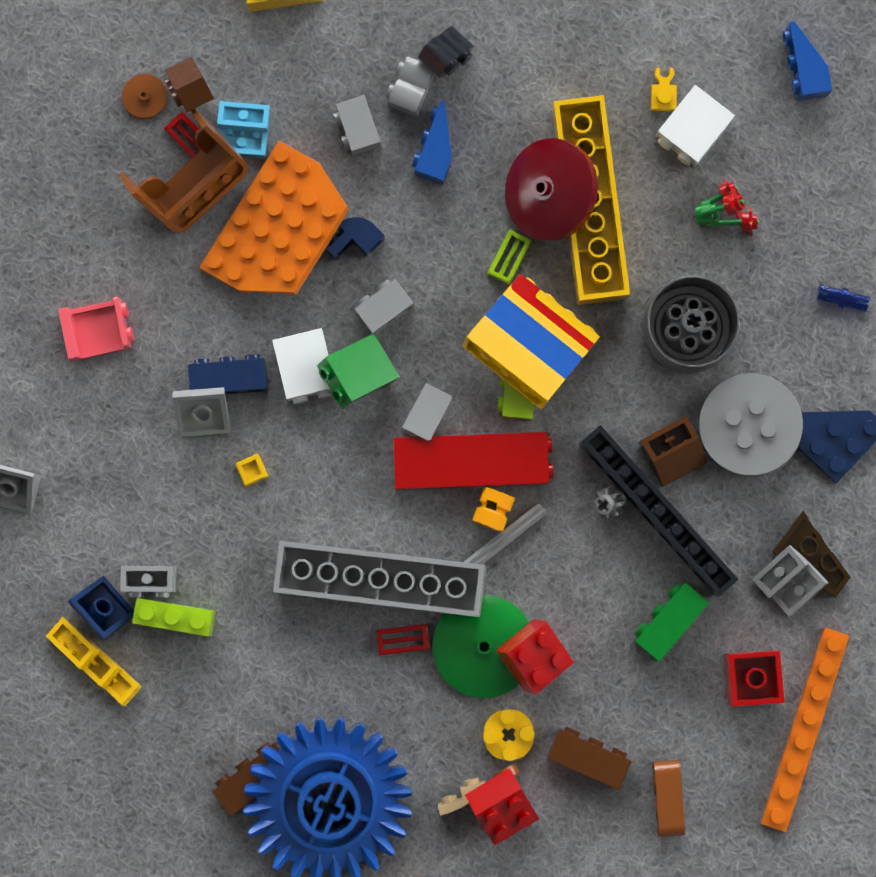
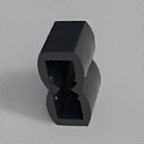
M450 26L439 36L430 40L423 47L418 58L439 78L445 74L450 76L458 68L459 64L463 66L470 60L473 55L470 52L474 45L456 28Z

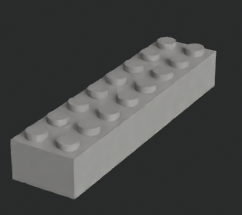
M279 541L273 592L480 617L486 565Z

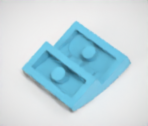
M220 101L217 119L218 131L242 158L266 160L270 105Z

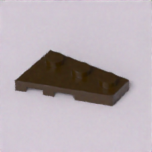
M801 511L772 553L778 556L791 545L828 581V584L822 590L836 598L851 577L823 541L822 536L811 524L805 512Z

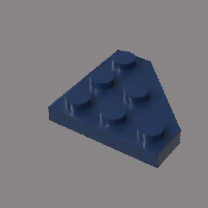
M870 410L801 412L803 430L798 449L835 483H838L876 442V416Z

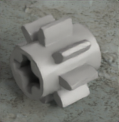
M614 485L597 491L599 497L594 502L598 513L606 515L607 519L624 513L621 507L627 504L623 491L615 489Z

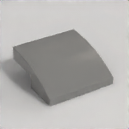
M791 545L752 579L768 598L774 599L788 617L795 614L828 584V581Z

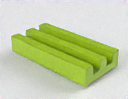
M509 229L487 275L510 285L532 240ZM511 237L516 238L499 273L495 272L494 270ZM520 242H524L525 244L508 277L503 276Z

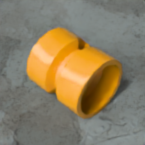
M484 487L480 497L482 505L476 508L472 521L503 532L507 522L505 514L511 511L515 498L497 490ZM493 504L497 505L496 511L491 509Z

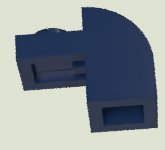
M360 217L347 218L339 226V230L343 234L341 236L337 234L328 243L330 247L327 251L336 260L354 243L368 257L385 240V235L367 219Z

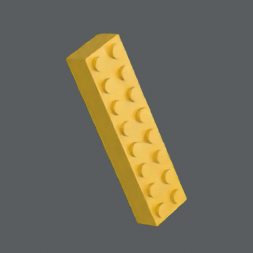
M604 95L554 101L552 114L555 137L572 142L586 152L594 165L598 181L597 199L590 217L576 233L569 236L577 305L628 299L630 289Z

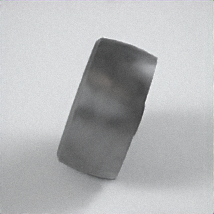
M683 276L664 284L651 296L645 307L642 320L643 336L652 356L662 365L682 373H698L713 368L730 354L738 339L740 316L734 299L721 284L701 276ZM688 303H695L698 305V308L690 309ZM672 309L680 310L681 314L678 318L671 315ZM705 312L710 314L712 321H706ZM689 317H693L698 321V328H694L693 325H687V322L690 320ZM671 327L678 329L679 334L673 337L669 334ZM703 331H710V340H705L702 337ZM687 338H691L694 341L692 348L686 347L684 342Z

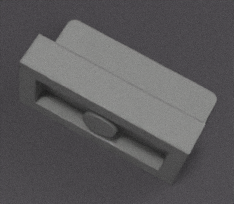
M426 383L402 427L403 433L411 437L414 434L426 441H430L452 401V396Z

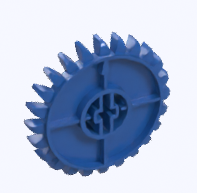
M317 717L314 723V730L310 731L307 730L302 722H297L295 724L296 736L292 739L286 733L279 732L277 734V741L280 745L278 750L269 746H264L261 749V754L268 761L267 765L260 763L251 765L250 772L260 778V783L252 782L246 784L244 788L246 795L257 797V801L245 805L244 815H259V819L249 826L248 834L249 836L266 834V837L259 844V854L263 855L276 848L278 851L274 856L273 868L278 870L290 860L292 861L291 877H300L305 867L310 868V877H322L323 870H328L330 877H341V869L346 867L352 877H361L359 862L363 860L374 871L379 870L375 851L379 849L389 856L395 854L394 848L387 838L388 834L405 838L406 835L404 828L395 821V817L406 818L412 815L408 806L398 802L399 798H406L412 795V790L409 786L396 784V780L408 774L406 767L400 765L389 766V763L397 757V751L394 748H387L380 752L378 748L383 741V736L380 733H376L366 740L363 738L365 733L363 723H357L351 732L346 731L345 721L342 717L336 719L333 728H326L324 719ZM335 783H338L333 794L335 805L329 803L322 821L319 822L323 812L321 800L327 802ZM347 789L353 796L351 806L344 803L343 799ZM304 800L313 803V810L310 816L303 808Z

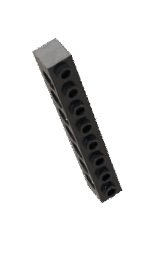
M601 425L581 441L579 445L618 489L623 491L627 499L715 597H720L739 580Z

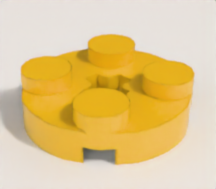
M504 709L497 711L488 718L484 725L483 738L485 746L494 757L500 760L514 761L520 759L529 752L533 745L535 733L532 723L525 714L518 710ZM513 728L515 730L513 735L516 738L513 741L508 739L505 742L502 739L504 737L503 729L510 730Z

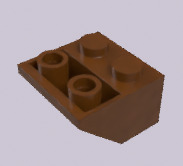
M687 416L638 442L662 487L707 463L699 438Z

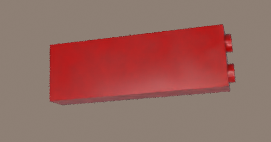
M547 432L433 436L430 441L420 437L393 438L395 490L548 485L549 479H553V463H548V453H552V438H547Z

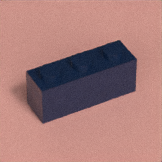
M258 354L246 355L245 360H235V357L219 358L220 362H209V359H196L194 364H188L190 390L224 387L225 394L268 391L266 360L260 358Z

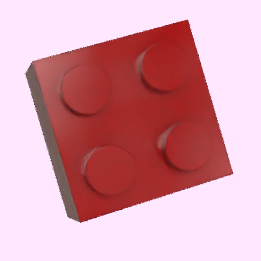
M538 619L532 620L496 650L521 688L535 695L575 663L547 621Z
M780 650L724 653L728 705L746 706L785 703Z
M510 768L465 794L472 810L494 846L539 820Z

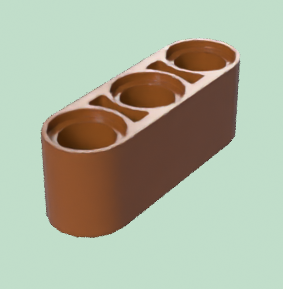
M679 760L655 761L652 763V769H655L653 783L654 795L657 797V802H655L656 821H658L659 825L657 835L658 837L684 836L685 822Z

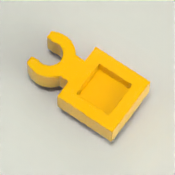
M657 67L654 76L658 85L652 84L651 111L674 112L677 108V85H670L674 77V69H669L668 77H662L660 75V67Z

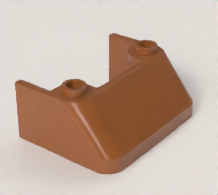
M196 108L191 110V113L202 126L195 134V142L201 151L169 181L165 183L158 177H149L138 186L125 173L121 172L119 174L130 194L170 230L176 233L184 232L231 190L248 171V166L244 159Z

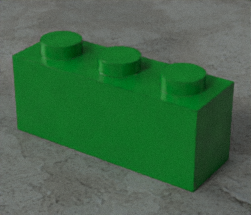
M676 583L667 594L670 597L664 605L659 603L651 612L652 620L647 625L643 622L634 632V635L637 636L634 642L658 662H660L709 604L687 583H682L680 586Z

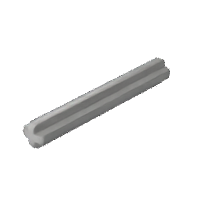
M536 504L464 562L484 564L545 516V509L541 504Z

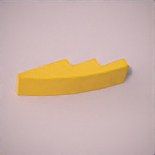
M62 617L46 635L79 669L86 672L121 705L126 707L142 688L121 666L66 618Z

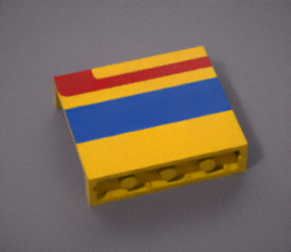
M520 274L468 334L462 347L539 409H542L582 358L594 346L600 336L595 333L591 326L585 325L578 320L572 311L558 304L552 295L544 293L539 289L533 280L525 278Z

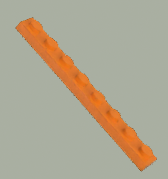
M823 628L760 822L763 825L783 832L787 831L849 635Z

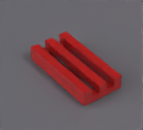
M182 111L164 129L193 158L196 154L172 130L176 126L199 152L201 151L195 139L179 122L183 119L195 133L199 128Z
M427 624L376 630L379 655L430 650ZM423 630V635L382 639V634ZM424 640V645L393 649L383 648V644Z

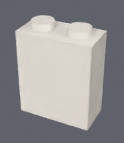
M695 85L658 130L656 137L659 140L657 142L668 151L672 149L679 154L677 158L687 166L691 164L696 167L732 122L735 115Z
M322 328L272 340L288 402L293 401V404L307 402L309 396L318 395V398L332 396L331 389L320 377L317 367L325 357L329 356Z

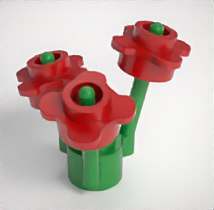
M726 179L723 180L724 184L718 186L720 194L702 201V205L695 206L696 217L700 226L707 224L708 228L715 226L742 225V232H750V236H752V230L757 229V224L760 223L757 219V214H752V208H749V212L741 213L745 209L744 199L737 191L739 189L738 186H735L733 182L728 184ZM723 199V205L717 206L715 202ZM723 210L729 216L735 215L737 219L742 218L741 220H715L720 218L719 212Z

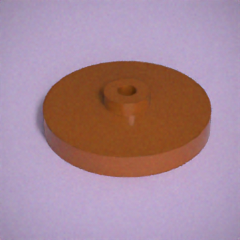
M139 74L132 77L125 84L122 91V101L126 110L131 115L140 119H149L157 116L164 109L167 103V91L162 81L150 74Z

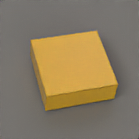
M259 453L235 463L245 487L269 477Z

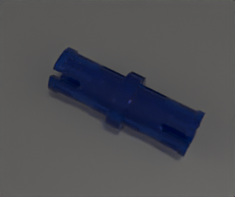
M823 284L819 285L818 291L820 292L816 296V300L835 303L840 308L846 306L862 310L863 312H866L868 305L863 303H869L870 296L848 292L846 288L840 290Z

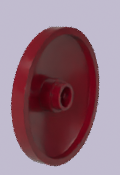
M547 138L527 146L511 165L505 184L506 206L514 224L524 234L544 241H557L576 233L586 223L596 203L598 181L594 165L582 148L566 140Z

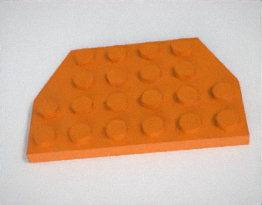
M278 141L199 268L244 294L257 292L297 295L350 209L319 162Z

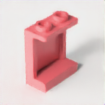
M114 297L112 301L76 309H69L68 307L58 309L67 356L72 362L132 349L130 342H134V334L132 328L127 327L125 319L129 317L127 303H122L119 297Z

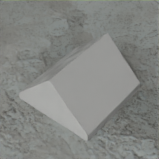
M0 465V506L31 514L41 476Z

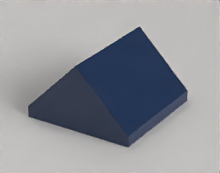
M104 575L68 601L101 641L108 640L134 615V609Z

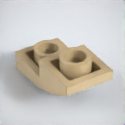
M479 777L465 780V786L460 787L462 794L460 798H457L456 794L442 797V803H438L440 816L467 805L469 802L465 794L484 784L485 780L479 781Z

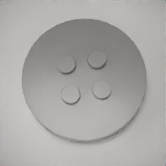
M747 373L728 378L712 390L703 404L699 419V429L704 448L717 465L739 476L757 477L778 470L791 459L802 437L803 418L795 396L785 385L766 375Z

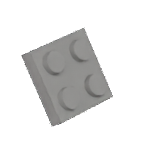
M224 387L173 391L172 398L180 437L230 433V420Z

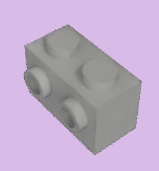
M121 566L120 592H128V597H144V592H154V597H169V592H176L177 567Z

